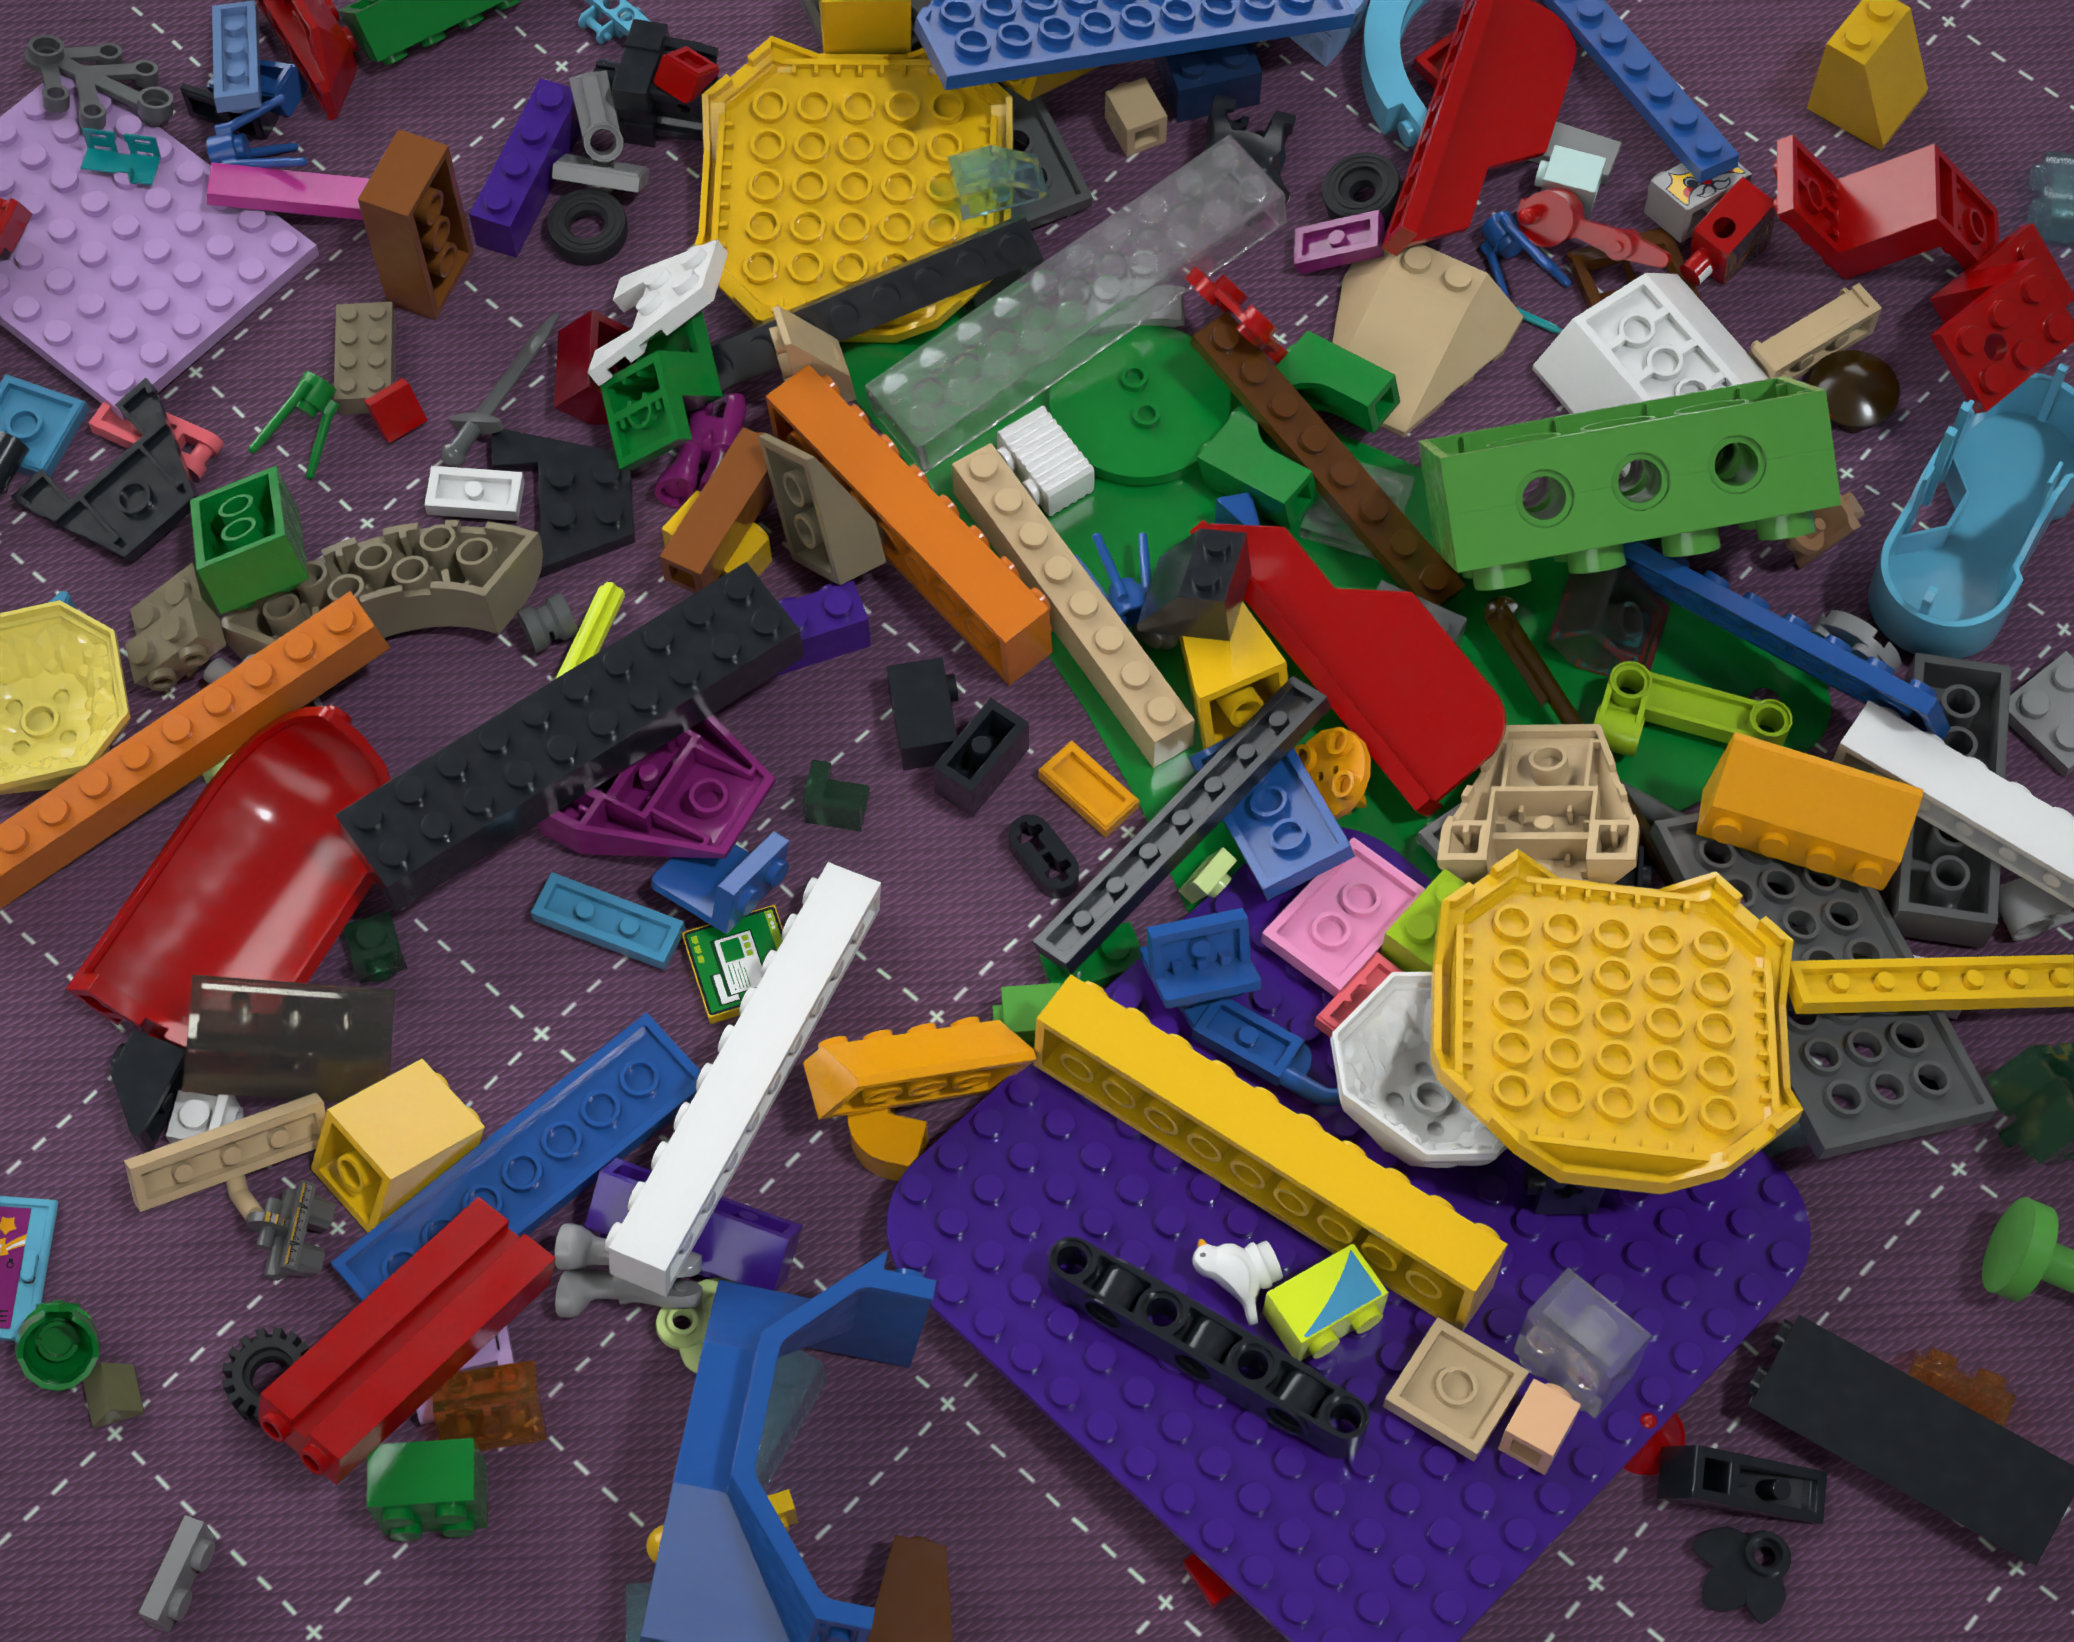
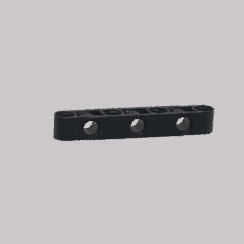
M1065 1237L1058 1240L1052 1246L1049 1253L1047 1279L1051 1291L1060 1299L1085 1312L1105 1328L1291 1435L1300 1437L1329 1455L1337 1458H1348L1362 1448L1370 1422V1414L1366 1404L1354 1394L1327 1380L1312 1367L1129 1262L1115 1258L1084 1239ZM1065 1263H1075L1084 1270L1078 1274H1067L1060 1270L1059 1267ZM1155 1314H1163L1168 1316L1173 1323L1168 1326L1159 1327L1150 1322L1148 1318ZM1245 1366H1253L1262 1371L1264 1376L1259 1379H1248L1240 1373L1239 1369ZM1336 1419L1348 1420L1355 1426L1356 1431L1351 1433L1339 1432L1332 1426L1331 1422Z

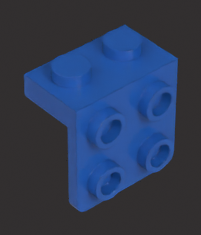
M773 831L752 853L735 844L726 859L671 857L653 875L651 886L656 892L727 934L746 915L750 914L773 888L782 882L789 869L786 857L790 840Z

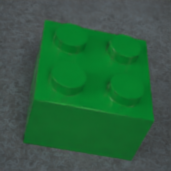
M474 1438L380 1444L367 1456V1509L383 1535H390V1538L396 1541H413L420 1539L424 1532L443 1531V1535L446 1537L461 1538L472 1536L474 1529L488 1528V1466Z

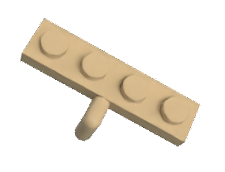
M313 1093L124 1160L135 1205L142 1212L226 1181L230 1200L247 1222L250 1212L264 1210L249 1191L245 1174L316 1149L326 1116L323 1100L317 1093Z

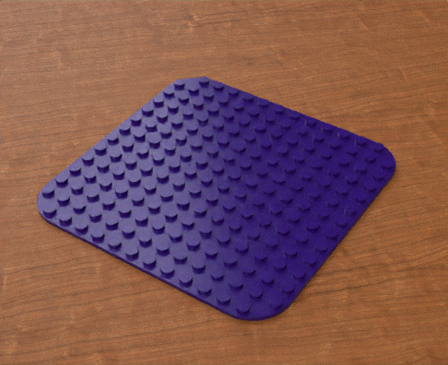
M1340 827L1348 841L1353 837L1425 889L1433 882L1402 855L1381 840L1357 830ZM1245 863L1230 876L1232 878L1231 881L1214 899L1208 896L1182 920L1243 908L1248 917L1250 959L1261 978V989L1246 992L1238 997L1228 998L1304 1039V1043L1310 1048L1312 1055L1310 1071L1307 1077L1327 1088H1338L1330 1042L1331 1038L1314 1026L1315 1018L1332 1001L1334 996L1261 943L1262 932L1314 878L1267 901L1247 863ZM1141 957L1104 990L1110 999L1126 1009L1131 1007L1139 1010L1150 1020L1152 1025L1168 1035L1177 1034L1191 1044L1194 1051L1211 1061L1218 1060L1225 1063L1235 1072L1236 1077L1254 1088L1262 1087L1267 1089L1277 1097L1280 1104L1296 1114L1303 1113L1311 1116L1322 1126L1325 1132L1340 1141L1346 1140L1356 1144L1372 1161L1385 1169L1393 1168L1400 1171L1409 1179L1411 1185L1429 1196L1436 1195L1442 1197L1454 1207L1458 1214L1474 1224L1482 1223L1489 1226L1499 1235L1502 1241L1508 1244L1492 1290L1463 1332L1525 1368L1529 1373L1475 1462L1383 1407L1386 1396L1437 1319L1386 1286L1384 1287L1389 1294L1383 1311V1318L1378 1324L1364 1333L1358 1334L1356 1330L1351 1331L1341 1337L1339 1344L1323 1357L1314 1359L1310 1355L1301 1361L1321 1373L1327 1380L1360 1398L1369 1410L1370 1422L1362 1448L1348 1458H1337L1329 1455L1300 1437L1279 1429L1105 1328L1085 1312L1057 1297L1051 1291L1047 1279L1050 1250L1060 1239L1078 1237L1115 1258L1131 1263L1291 1355L1262 1314L1266 1293L1332 1256L1333 1253L1035 1067L1033 1063L1020 1073L1008 1076L908 1167L895 1187L887 1215V1239L896 1269L916 1270L922 1273L925 1278L936 1280L933 1301L929 1308L1289 1642H1459L1788 1295L1803 1272L1808 1259L1811 1240L1808 1213L1798 1189L1783 1169L1761 1150L1723 1179L1666 1194L1630 1192L1627 1190L1605 1188L1595 1214H1534L1532 1195H1525L1523 1188V1170L1525 1164L1529 1163L1516 1156L1508 1148L1496 1160L1485 1165H1457L1449 1168L1410 1166L1393 1154L1385 1152L1358 1123L1343 1111L1341 1105L1325 1107L1312 1103L1280 1084L1278 1087L1191 1039L1192 1029L1178 1007L1166 1008ZM1203 1239L1207 1244L1213 1246L1234 1243L1242 1248H1245L1251 1242L1255 1244L1266 1240L1269 1242L1278 1259L1283 1279L1272 1283V1287L1269 1289H1260L1256 1300L1257 1324L1249 1326L1242 1304L1214 1280L1202 1276L1195 1270L1192 1258L1198 1248V1240ZM1065 1263L1059 1267L1060 1270L1067 1274H1078L1084 1270L1075 1263ZM1155 1314L1148 1318L1150 1322L1159 1327L1168 1326L1173 1323L1168 1316L1163 1314ZM1245 1366L1239 1369L1240 1373L1248 1379H1259L1264 1376L1262 1371L1253 1366ZM1533 1379L1543 1384L1552 1383L1562 1387L1570 1393L1574 1401L1581 1404L1576 1419L1546 1475L1498 1450L1504 1431ZM1651 1412L1657 1417V1425L1654 1428L1648 1429L1641 1425L1640 1417L1643 1413ZM1336 1419L1331 1422L1332 1426L1339 1432L1351 1433L1356 1431L1355 1426L1348 1420Z

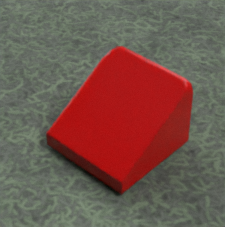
M685 46L662 55L654 78V84L683 103L688 104L719 74L721 68Z

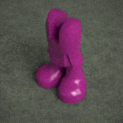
M729 394L723 418L712 416L714 401L690 413L688 423L692 440L679 446L680 451L675 462L660 474L654 492L656 498L661 503L675 509H680L697 490L699 463L707 465L699 485V492L702 491L744 425L746 399L743 394Z

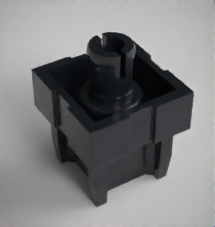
M633 19L621 63L599 59L596 61V68L593 70V72L607 70L623 143L655 148L658 136L680 140L703 141L702 94L719 80V76L717 75L688 104L683 103L654 84V78L662 55L687 46L717 64L718 48L696 41L669 37L667 24Z

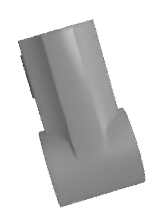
M607 70L570 77L569 82L582 135V143L587 154L598 162H610L616 159L623 149V137L618 124ZM607 129L614 134V143L610 149L597 151L591 147L590 139L597 130Z

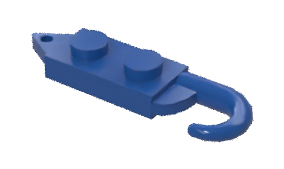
M1228 997L1198 1002L1192 1005L1193 1008L1178 1007L1192 1029L1191 1039L1278 1087L1280 1084L1312 1103L1325 1107L1341 1105L1338 1088H1327L1307 1077L1310 1071L1312 1055L1310 1048L1304 1043V1039Z

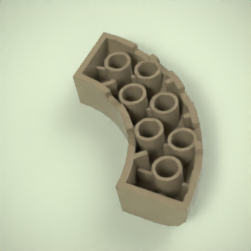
M445 520V524L420 529L418 522L382 529L383 536L357 543L356 538L353 537L322 549L323 557L314 561H308L309 580L301 582L295 589L288 592H276L261 598L246 609L229 611L220 620L224 639L227 645L244 660L247 656L258 653L349 591L353 593L384 638L415 629L446 626L480 629L499 635L517 614V611L526 603L536 587L543 559L540 535L538 532L489 521L485 527L461 526L460 520Z

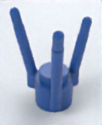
M280 94L262 103L261 108H253L230 122L215 125L216 135L208 137L206 141L211 163L261 168L306 166L307 159L304 157L256 158L297 151L299 145L295 142L250 148L246 135L235 132L236 129L284 103L286 100L285 96Z
M1509 211L1498 212L1483 224L1481 233L1486 241L1480 246V249L1488 260L1495 283L1509 300L1510 297L1497 255L1511 258L1524 249L1564 287L1571 285L1570 279L1521 232L1519 223Z
M1141 532L1138 535L1141 584H1139L1133 578H1120L1102 535L1094 533L1093 541L1112 583L1109 586L1108 595L1078 555L1074 556L1126 627L1135 626L1138 623L1152 581L1147 534Z

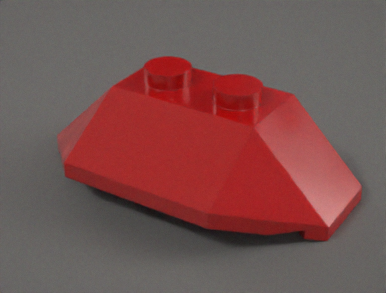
M256 0L293 63L304 77L328 120L332 121L338 118L358 70L353 54L354 51L358 50V45L348 26L341 28L337 21L340 20L333 1Z

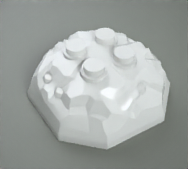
M1392 972L1332 1032L1330 1042L1339 1099L1343 1111L1358 1123L1385 1152L1393 1154L1410 1166L1449 1168L1457 1165L1479 1166L1489 1164L1496 1160L1507 1147L1436 1079L1430 1060L1432 972Z

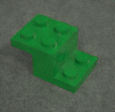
M702 310L667 336L662 330H659L649 338L645 352L635 359L634 364L612 375V378L600 385L619 469L634 470L692 440L687 415L723 397Z

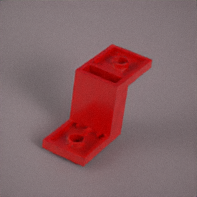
M1793 134L1777 140V160L1774 161L1773 165L1777 178V197L1774 199L1776 215L1782 223H1786L1799 235L1801 241L1805 245H1809L1821 256L1823 262L1827 266H1831L1844 280L1941 247L1944 253L1950 254L1961 265L1962 270L1965 271L1999 244L1997 208L1935 143L1837 179Z
M2034 223L2020 226L1929 298L1944 323L1930 337L1968 402L1970 399L1974 401L1972 409L1975 414L1989 411L2074 342V320L2066 308L2067 305L2074 301V293Z

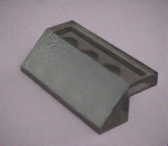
M192 975L187 1014V1042L182 1076V1092L299 1099L317 1093L323 1101L342 1102L389 1076L395 990Z

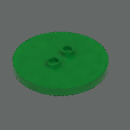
M1116 325L1098 331L1083 339L1063 358L1054 374L1050 388V414L1057 424L1061 426L1062 430L1066 432L1068 438H1071L1073 444L1077 446L1083 456L1087 458L1089 464L1093 466L1094 475L1115 483L1145 486L1170 482L1186 476L1199 468L1197 456L1207 440L1214 438L1228 421L1231 410L1230 389L1190 344L1191 336L1163 325Z

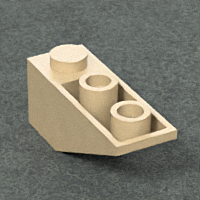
M780 306L772 308L777 326L769 328L784 382L809 364L821 377L826 374L835 382L841 392V398L846 403L856 400L852 380L838 339Z

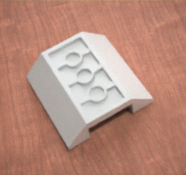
M1644 273L1573 318L1533 364L1532 368L1570 414L1770 379L1680 276L1667 273ZM1630 463L1621 471L1624 478L1629 472Z

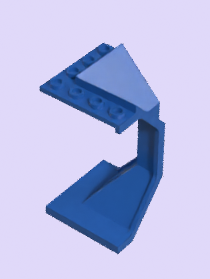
M887 1251L814 1298L719 1279L673 1479L640 1642L868 1641L875 1608L834 1600L820 1591L758 1481L755 1471L756 1460L777 1359L802 1348L810 1347L910 1368L929 1306L933 1301L936 1280L925 1278L922 1273L912 1269L884 1270Z

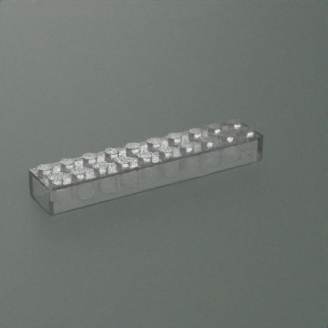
M1230 134L867 383L865 387L873 413L924 474L1192 289L1194 286L1185 277L1195 266L1209 277L1287 223L1284 192Z

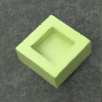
M1222 847L1209 855L1178 891L1192 904L1207 895L1214 899L1231 881L1232 878L1227 872L1237 860Z

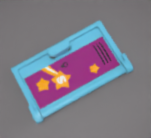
M0 1196V1341L15 1342L19 1327L25 1318L36 1309V1304L42 1302L59 1204L57 1200ZM34 1277H35V1281H34L33 1283H31V1284H26V1283H24V1281H25V1282H30V1281H32V1280L34 1279Z

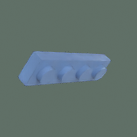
M254 0L212 6L214 100L217 113H244L253 108H261L259 19L256 2Z

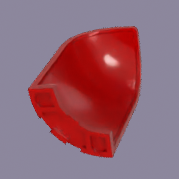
M327 705V707H304L276 718L258 730L237 749L204 788L73 977L66 990L116 1025H119L122 1019H126L147 1031L149 1036L186 1049L189 1055L199 1062L198 1065L203 1070L231 1079L243 1080L375 882L346 842L335 814L391 779L384 761L367 739L351 725V717L333 705Z

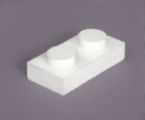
M431 466L424 505L427 515L518 521L525 484L523 472Z

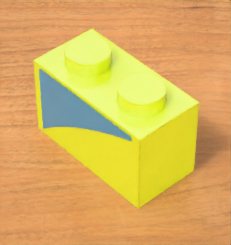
M1353 1243L1268 1291L1262 1314L1292 1357L1302 1361L1312 1355L1314 1359H1317L1331 1352L1339 1344V1339L1351 1331L1356 1330L1358 1334L1364 1333L1378 1324L1383 1318V1311L1389 1292Z

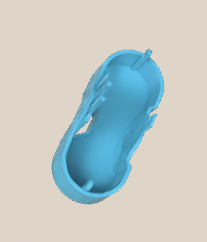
M2060 363L2054 377L2041 373L2033 374L1985 413L1975 414L1972 409L1974 401L1971 399L1969 402L1964 401L1961 405L1954 426L1948 427L1941 443L1924 469L1907 505L1887 536L1868 589V605L1875 623L1882 633L1901 649L1914 655L1915 653L1957 659L1967 658L1987 648L1997 637L2006 622L2023 582L2022 571L2051 521L2066 517L2074 503V388L2063 382L2069 366ZM1944 481L1955 508L1947 525L1909 533L1916 522L1921 505L1929 507L1938 483H1943Z

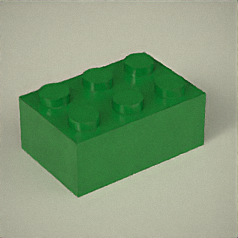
M277 466L190 500L196 569L220 614L234 609H246L261 598L276 592L291 591L298 587L301 582L309 580L299 508Z

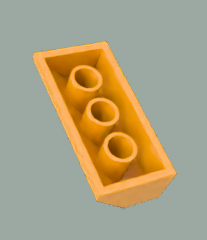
M1735 732L1703 789L1696 834L1723 844H1730L1753 851L1769 858L1802 866L1815 872L1848 880L1864 887L1883 891L1901 863L1923 797V789Z
M967 1017L953 1022L950 1027L937 1029L935 1023H926L909 1029L907 1033L893 1035L892 1030L885 1029L867 1034L863 1037V1040L848 1042L847 1036L832 1037L818 1044L819 1049L806 1059L803 1065L819 1120L989 1093L1008 1076L1020 1073L1037 1058L1034 1049L1000 1020L980 1022L979 1017Z

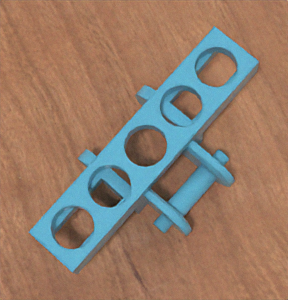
M585 0L590 5V8L581 13L578 25L582 29L590 27L597 33L596 41L599 44H604L615 35L619 38L624 35L628 37L633 19L650 20L643 15V11L639 7H633L626 0H617L620 4L615 9H608L609 0ZM626 12L620 18H618L621 13ZM601 13H604L611 19L604 26L597 22L602 17Z

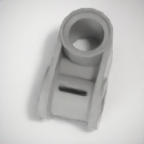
M2024 878L2013 880L1999 888L1998 911L2014 941L2030 939L2044 931L2074 922V908Z

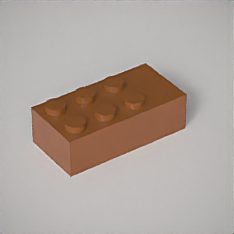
M398 129L360 194L358 203L387 302H393L395 307L436 320L473 255L474 248L449 146Z

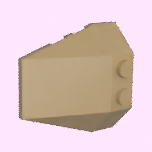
M1417 244L1404 248L1398 256L1384 250V256L1351 264L1342 282L1332 343L1395 374L1401 403L1380 427L1405 437L1439 409L1450 394L1460 386L1464 388L1474 379V375L1490 361L1494 363L1504 354L1523 321V315L1488 273L1423 244Z
M1601 724L1506 725L1505 735L1498 750L1480 766L1481 772L1473 785H1467L1461 794L1462 803L1454 816L1448 815L1443 823L1437 856V864L1440 869H1447L1466 884L1470 882L1472 885L1490 873L1491 866L1516 849L1524 852L1559 878L1614 884L1637 866L1640 835L1639 823L1636 815L1632 813L1624 784H1621L1617 774L1616 763Z

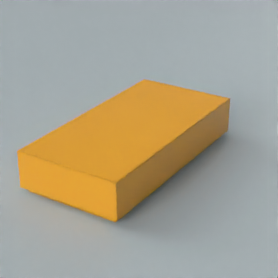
M1072 740L1038 770V778L1105 838L1139 808L1140 800Z

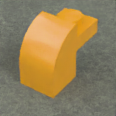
M897 1107L848 1115V1126L853 1151L860 1163L877 1176L899 1181L908 1167L926 1151L929 1141L927 1122L895 1115Z

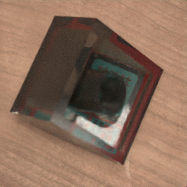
M1626 564L1619 568L1601 572L1569 573L1547 642L1575 667L1609 677L1616 665L1626 661L1638 662L1651 672L1671 607Z

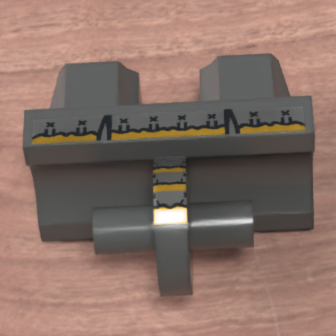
M302 1180L299 1182L298 1188L283 1191L281 1200L267 1198L264 1211L249 1213L246 1226L252 1231L259 1233L256 1247L262 1250H270L263 1277L278 1281L288 1275L311 1278L320 1273L325 1256L324 1248L305 1243V1234L307 1229L320 1233L328 1230L333 1221L336 1205L315 1195L317 1184Z

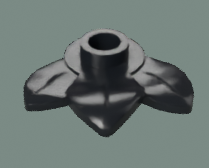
M1729 1526L1715 1528L1697 1538L1692 1545V1550L1712 1568L1708 1572L1702 1587V1604L1705 1608L1713 1611L1728 1612L1746 1605L1749 1613L1759 1624L1766 1623L1781 1611L1786 1599L1783 1577L1791 1565V1552L1783 1538L1765 1530L1755 1531L1746 1535ZM1765 1551L1769 1553L1772 1557V1565L1768 1567L1759 1565L1754 1557L1755 1552Z

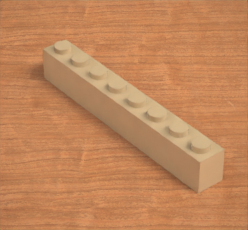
M989 443L952 463L953 493L1000 558L1002 556L1007 557L1017 568L1020 580L1029 589L1033 587L1039 589L1047 598L1051 606L1049 613L1053 631L1150 765L1155 768L1192 747L1195 719L993 444Z

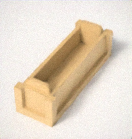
M1860 283L1854 285L1851 290L1844 287L1840 290L1838 298L1763 343H1760L1758 340L1752 342L1749 356L1770 379L1786 376L1796 380L1811 371L1825 356L1837 351L1846 350L1872 334L1882 307Z

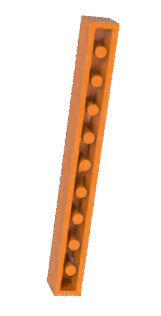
M349 591L1 823L0 909L226 759L225 757L234 753L252 735L276 718L302 708L389 650L391 647L353 593Z

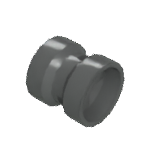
M560 592L548 597L545 604L541 605L538 609L529 605L517 611L523 632L535 654L548 649L551 640L560 638L566 641L576 637L578 632L569 606Z

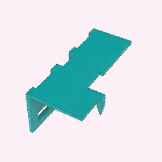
M82 128L87 150L81 169L118 174V172L128 173L130 184L153 185L161 160L156 137L125 133L123 135L124 141L127 142L130 150V155L118 153L115 142L117 138L114 132ZM91 134L104 135L106 137L92 136ZM135 140L148 141L150 143L137 142ZM94 146L108 147L111 150L96 149ZM137 151L153 153L154 156L141 155Z

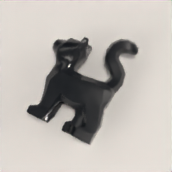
M1215 94L1205 125L1207 141L1201 160L1195 168V180L1209 197L1208 199H1190L1188 202L1189 209L1194 214L1200 216H1211L1223 208L1226 202L1224 189L1212 174L1218 177L1239 178L1250 181L1244 194L1243 222L1247 223L1254 211L1269 212L1275 207H1286L1290 200V192L1285 187L1281 178L1286 159L1284 145L1288 136L1293 132L1296 115L1276 110L1265 132L1262 135L1246 130L1250 117L1243 115L1238 120L1228 118V113H1232L1235 110L1236 99Z

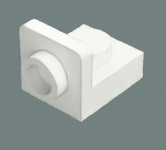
M221 1088L218 1096L178 1090L166 1138L172 1144L240 1120L244 1117L243 1108L240 1107L230 1089Z

